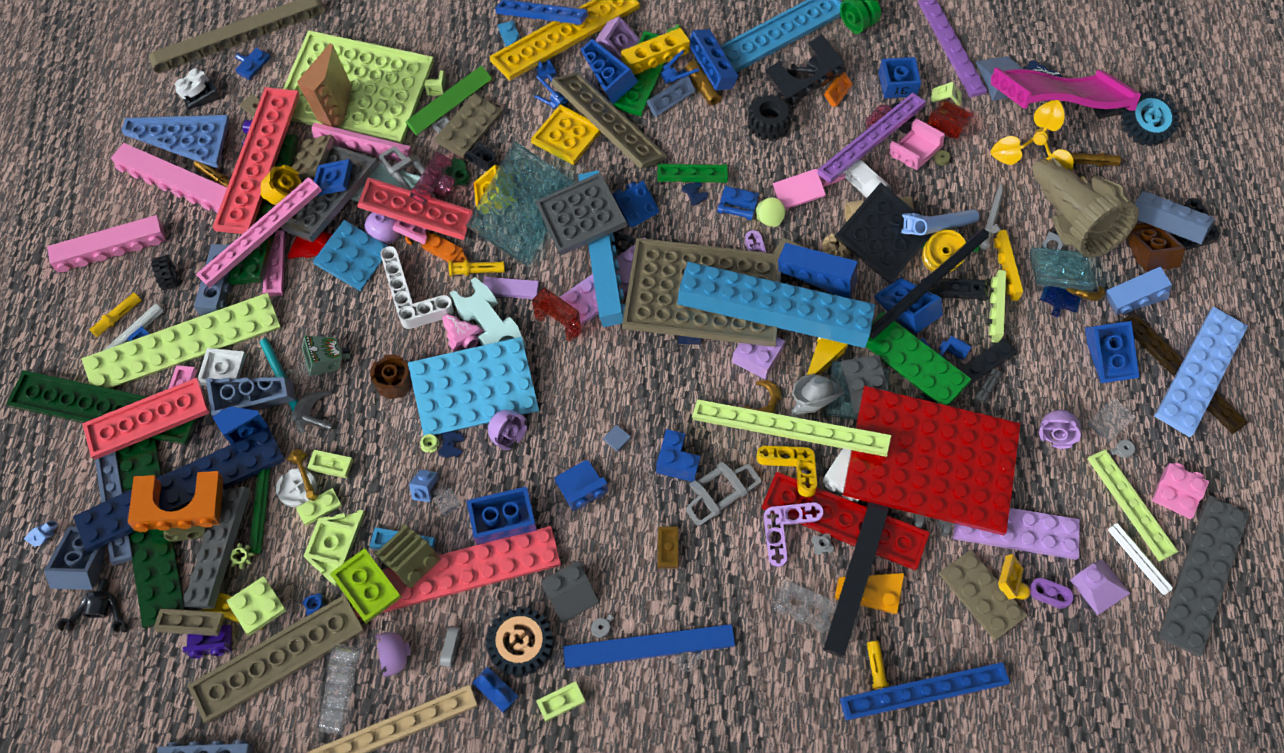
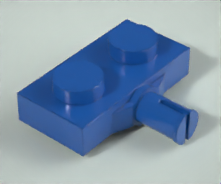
M255 48L246 57L238 52L235 55V59L242 63L235 69L236 73L251 80L271 57L258 48Z

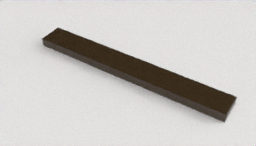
M1135 312L1123 319L1121 322H1132L1134 338L1175 377L1184 359ZM1215 391L1207 410L1228 431L1234 434L1245 426L1248 421Z

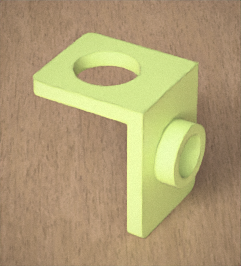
M954 82L932 89V102L951 97L957 106H961L962 92Z

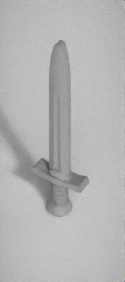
M1000 184L997 189L985 230L989 232V237L979 245L983 250L990 248L991 235L1001 230L995 223L1004 193L1003 184Z

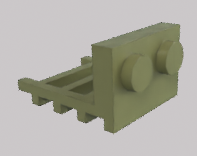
M403 524L401 526L402 529L379 551L375 550L373 553L411 589L441 558L426 540H423L420 535H417L415 531Z

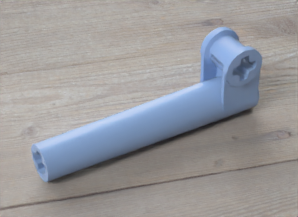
M974 209L931 217L916 213H904L902 215L904 218V228L901 230V233L926 235L941 230L974 224L979 220V213Z

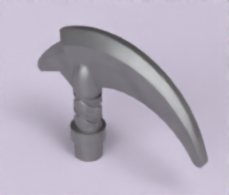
M319 391L308 394L296 404L292 414V422H296L301 433H304L305 426L308 424H313L321 429L331 430L333 423L310 416L312 406L321 398L332 395L331 391Z

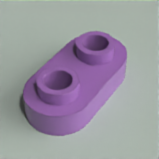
M1037 578L1029 586L1030 594L1034 599L1056 608L1064 609L1073 602V594L1070 589L1047 579ZM1037 587H1040L1043 593H1039ZM1057 595L1062 596L1063 601H1059Z

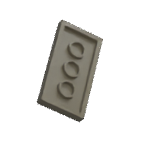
M474 93L435 137V142L464 159L466 157L465 153L473 149L475 144L479 142L502 114V109Z
M969 550L939 572L940 577L994 641L1028 616L1014 599H1008L1005 593L1000 590L998 580L972 550Z

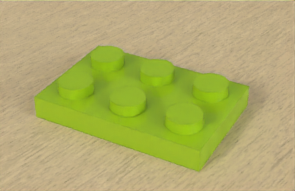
M365 548L330 573L366 624L402 598Z

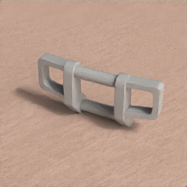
M392 147L380 154L379 161L402 188L420 194L426 190L429 197L435 198L431 188L436 186L438 181L432 178L417 155L406 157L396 147ZM395 153L402 161L391 167L384 158ZM414 165L426 181L412 189L399 172L408 166Z
M720 462L711 472L698 481L694 480L690 483V487L698 497L686 507V512L697 526L702 525L711 517L721 514V510L738 498L745 497L748 491L761 483L760 477L750 464L732 471L724 462ZM743 470H748L755 480L746 489L736 476V474ZM722 474L736 491L715 504L703 486ZM700 499H702L711 512L702 520H699L692 511V506Z

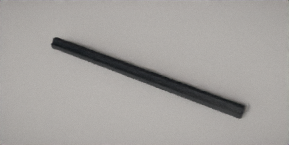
M985 229L978 231L871 326L869 337L871 339L877 337L989 237V232Z

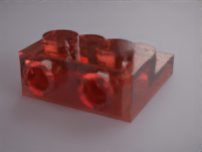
M943 100L932 111L927 124L946 133L948 137L958 139L972 120L974 114Z

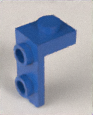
M951 335L948 341L944 340L938 350L941 351L939 353L941 357L948 351L964 361L971 346Z

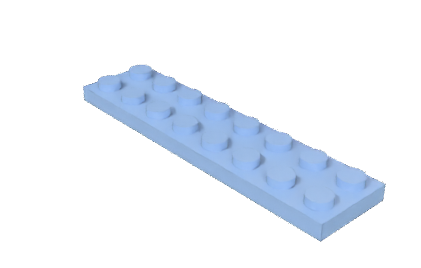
M1213 306L1207 314L1154 416L1191 437L1195 433L1248 326Z

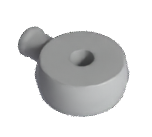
M1121 440L1116 444L1115 449H1110L1109 452L1112 456L1118 454L1122 458H1129L1133 456L1135 446L1129 440Z
M609 614L606 619H596L591 625L592 634L597 638L608 636L611 631L610 623L614 620V617Z

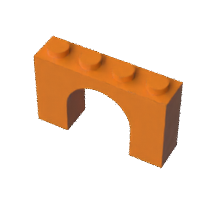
M219 471L197 472L196 490L192 501L181 510L168 512L159 508L161 483L155 475L135 476L133 478L128 523L138 532H147L150 529L166 531L170 528L178 527L189 529L193 526L208 528L213 525H220L224 479Z

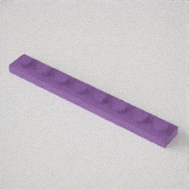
M918 0L923 13L969 97L986 94L987 90L937 0Z
M914 93L910 94L821 166L817 174L831 184L924 108L926 101Z

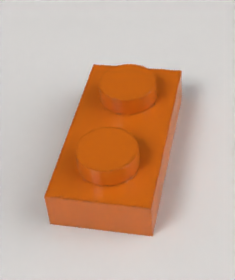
M843 72L841 76L834 79L823 95L832 107H836L853 83L847 74Z

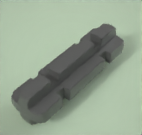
M995 368L990 371L988 378H986L976 395L978 400L985 402L998 382L997 380L1002 375L1001 371Z

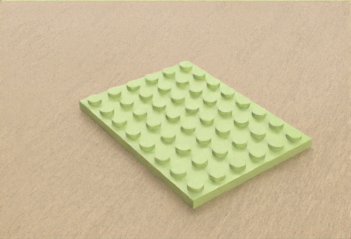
M308 30L283 88L297 90L300 94L291 121L313 125L314 123L322 124L318 122L297 81L331 43L352 85L345 118L337 128L402 144L409 128L405 122L414 115L425 87V80L428 79L433 66L434 58Z

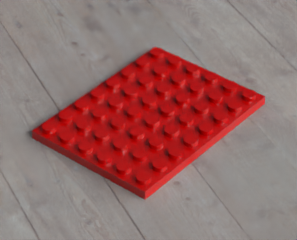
M864 386L855 429L891 435V443L887 457L851 450L842 496L1004 536L1007 533L1021 423Z

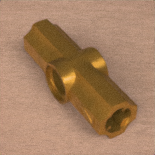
M692 60L685 66V71L700 69L698 72L689 75L694 88L698 90L697 93L702 94L708 105L713 106L721 101V94L718 90L714 89L699 62Z

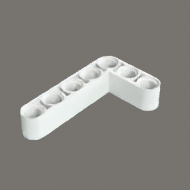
M391 246L382 249V262L396 310L404 328L412 329L442 320V317L446 314L453 315L452 301L445 295L413 304L397 250Z

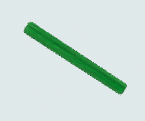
M271 468L262 470L257 476L249 544L251 546L249 553H254L255 555L260 554L262 551Z

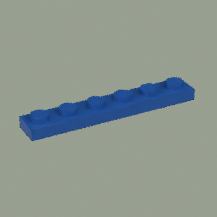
M501 0L495 7L496 14L574 23L576 25L582 24L588 17L587 9L514 0Z

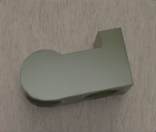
M193 526L189 529L170 528L163 531L164 538L170 542L202 538L205 534V528L201 526Z

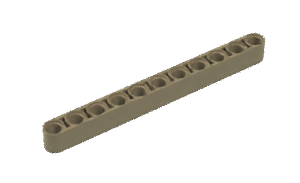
M295 0L154 51L149 55V60L153 70L160 74L162 71H169L177 68L179 65L182 66L193 62L195 59L199 60L207 57L211 53L215 54L225 50V48H231L240 45L242 42L245 43L256 39L258 36L262 37L270 34L274 30L278 31L286 28L288 25L292 26L303 22L302 20L314 18L318 14L322 15L325 12V8L321 0Z

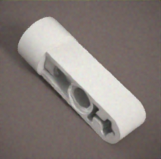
M859 160L844 172L845 178L866 198L880 182L891 190V186L862 160Z

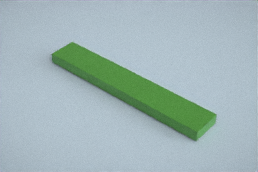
M481 65L406 120L405 123L417 136L491 81V76Z

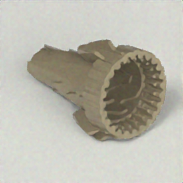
M1054 157L1049 161L1043 159L1033 164L1034 179L1041 185V190L1048 201L1057 209L1055 212L1058 215H1054L1052 221L1064 245L1074 246L1084 257H1099L1117 247L1135 227L1139 216V209L1125 196V187L1098 176L1092 178L1091 184L1084 176L1080 178L1069 168L1066 169Z

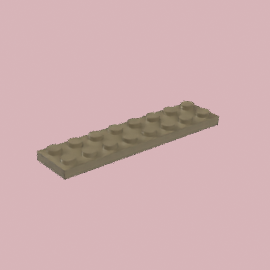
M579 72L553 78L551 84L639 169L665 160L666 154Z
M343 595L187 686L203 722L209 724L365 631L347 597Z

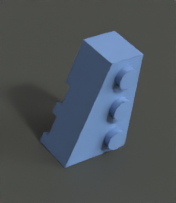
M1158 267L1107 290L1106 298L1116 315H1125L1132 310L1169 299L1172 284L1162 268Z

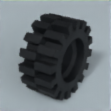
M164 255L152 258V270L161 290L178 287L177 272L170 256Z

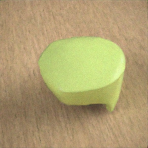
M777 198L762 200L756 208L757 220L770 227L779 226L785 216L784 204Z

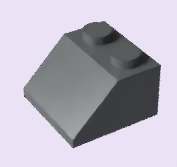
M578 561L541 580L543 590L561 623L599 603Z

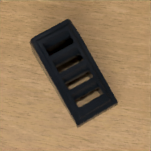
M213 80L204 83L206 87L194 97L184 96L186 98L184 102L188 110L220 100Z

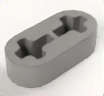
M449 626L441 653L440 666L452 668L461 636L460 627Z

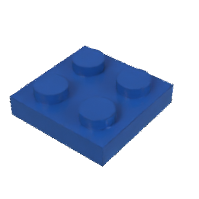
M350 159L318 165L314 182L322 191L317 196L341 192L347 189L353 166Z

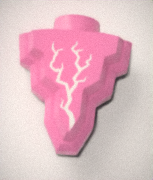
M450 314L442 317L444 328L448 331L449 346L454 352L460 351L461 347L470 349L477 346L479 342L478 336L484 332L480 326L461 321L456 316Z

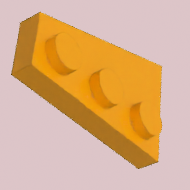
M904 573L869 575L860 605L897 614ZM845 577L838 578L834 599H839Z

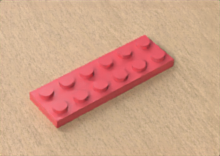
M369 177L358 202V208L461 240L465 238L473 211Z
M194 378L82 423L90 456L96 460L210 412L201 383L198 378Z

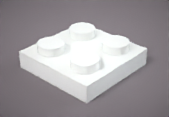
M207 348L198 376L201 385L207 386L206 378L240 379L246 358L245 352Z

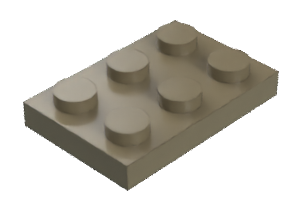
M332 134L303 141L292 166L299 173L298 177L301 180L315 177L318 165L325 164L335 141Z

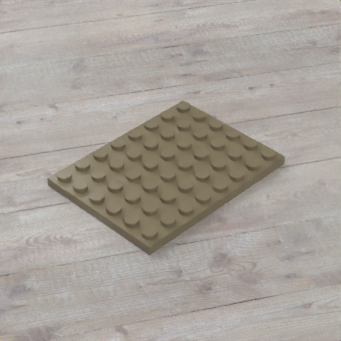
M636 238L622 329L775 347L777 339V327L775 326L772 327L766 324L678 305L677 301L687 262L780 282L781 272L778 271V258L780 254Z

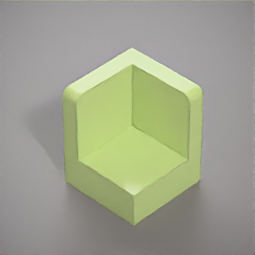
M440 70L439 79L430 78L425 80L427 95L440 96L444 93L446 82L444 70Z

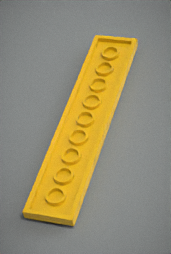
M591 0L578 7L579 9L588 10V17L582 24L576 25L574 23L553 21L492 54L490 61L511 81L538 66V62L541 61L543 63L602 30L608 21L619 16L623 18L640 8V3L637 0Z

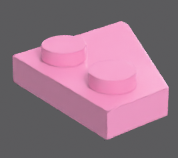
M397 220L394 224V231L425 245L427 238L425 228Z

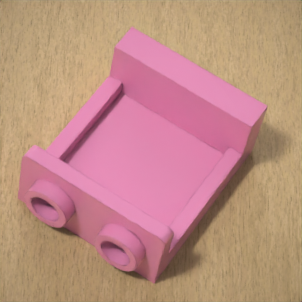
M916 118L912 122V130L898 143L894 141L890 143L889 154L893 158L905 163L908 167L918 170L943 147L945 134Z

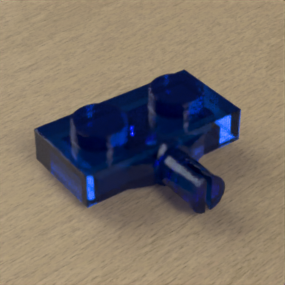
M1046 282L1040 300L1054 306L1051 314L1052 316L1059 317L1061 309H1067L1076 313L1081 297L1073 295L1064 288Z

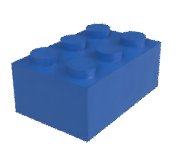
M527 486L466 500L476 545L537 531Z

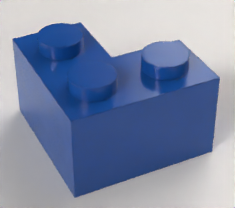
M666 429L656 464V473L693 482L697 476L700 456L682 452L685 444V433Z

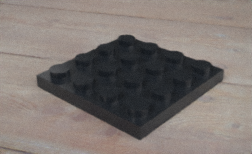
M880 182L834 238L890 284L933 233L926 235L901 233V230L904 228V218L902 215L904 213H918Z

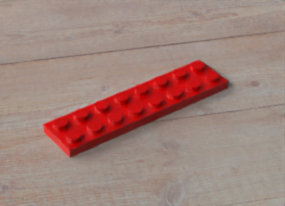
M779 472L775 473L761 509L766 511L768 508L776 506L818 503L823 509L822 518L817 522L802 523L800 525L822 534H829L832 538L855 546L867 507L816 488V493L811 497L802 496L798 492L797 479ZM811 507L809 512H805V508H801L803 512L802 519H806L805 515L808 514L816 518V515L820 513L819 510H815V507ZM790 509L787 516L791 520H797L799 512L796 509ZM887 516L875 555L916 571L930 532Z

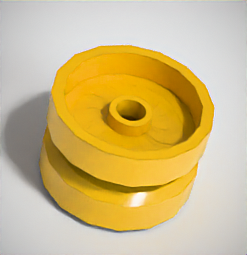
M953 230L936 232L929 238L922 249V260L926 268L933 272L966 243L965 239ZM962 260L949 273L953 272L956 268H958L964 262V260Z

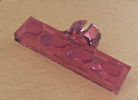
M436 152L409 197L424 205L427 204L433 192L447 197L453 188V183H455L453 177L445 174L452 160Z

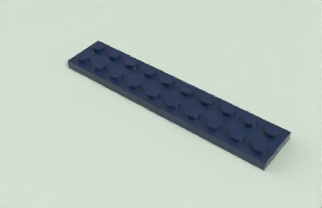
M269 427L158 477L157 479L161 483L159 508L163 511L173 512L186 507L195 495L197 472L219 471L224 479V490L261 473L264 469L267 470L285 462ZM132 490L73 516L84 548L88 553L135 531L128 523Z

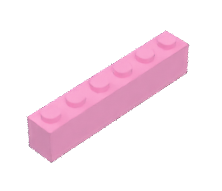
M157 215L53 244L47 246L50 264L58 273L67 272L75 267H84L96 261H104L106 258L113 256H122L127 252L139 251L151 245L156 246L165 242L166 237L162 222Z

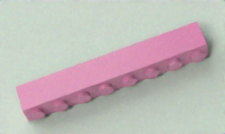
M123 143L111 157L115 168L120 172L126 171L136 179L142 178L149 185L155 184L163 191L169 190L179 198L181 196L185 197L192 204L198 203L204 209H212L218 213L227 189L226 187L126 143Z

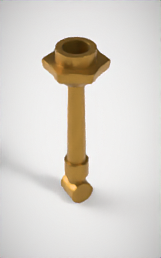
M295 449L290 452L287 460L298 465L305 485L306 497L311 501H315L318 496L314 493V488L302 463L307 457V453L301 449Z

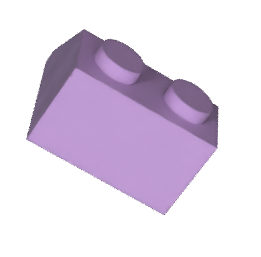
M619 16L606 23L595 41L621 61V51L637 45L640 39Z

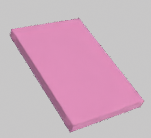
M817 169L773 183L777 199L784 204L785 210L826 196L820 177L817 174Z

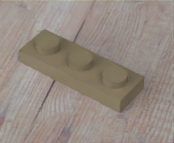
M160 609L153 629L156 632L219 636L225 616L221 612Z

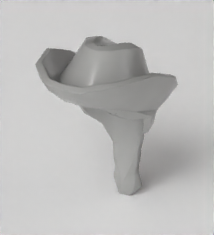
M817 374L802 376L794 384L792 395L796 400V404L791 410L790 417L801 418L807 413H815L839 398L844 391L839 385L824 376Z

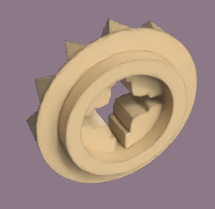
M831 233L830 236L825 237L822 245L825 253L843 258L850 254L851 251L834 238L835 235ZM837 241L840 245L838 250H836L835 243Z

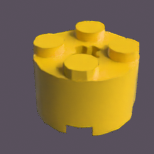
M287 165L273 167L261 181L260 194L262 198L273 205H277L301 184V179L298 177L299 173Z

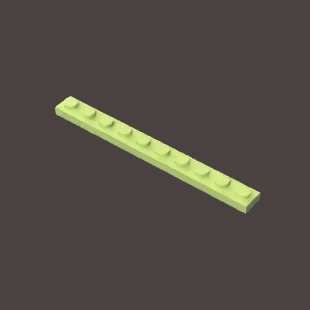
M698 399L692 415L693 420L885 457L888 455L891 443V435Z

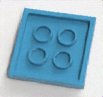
M343 220L315 257L313 264L361 291L382 263L381 251L388 246Z

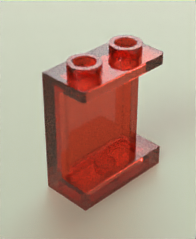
M545 287L532 299L534 315L537 320L541 322L547 315L565 326L566 340L568 342L572 338L579 336L581 324L580 314L577 309Z

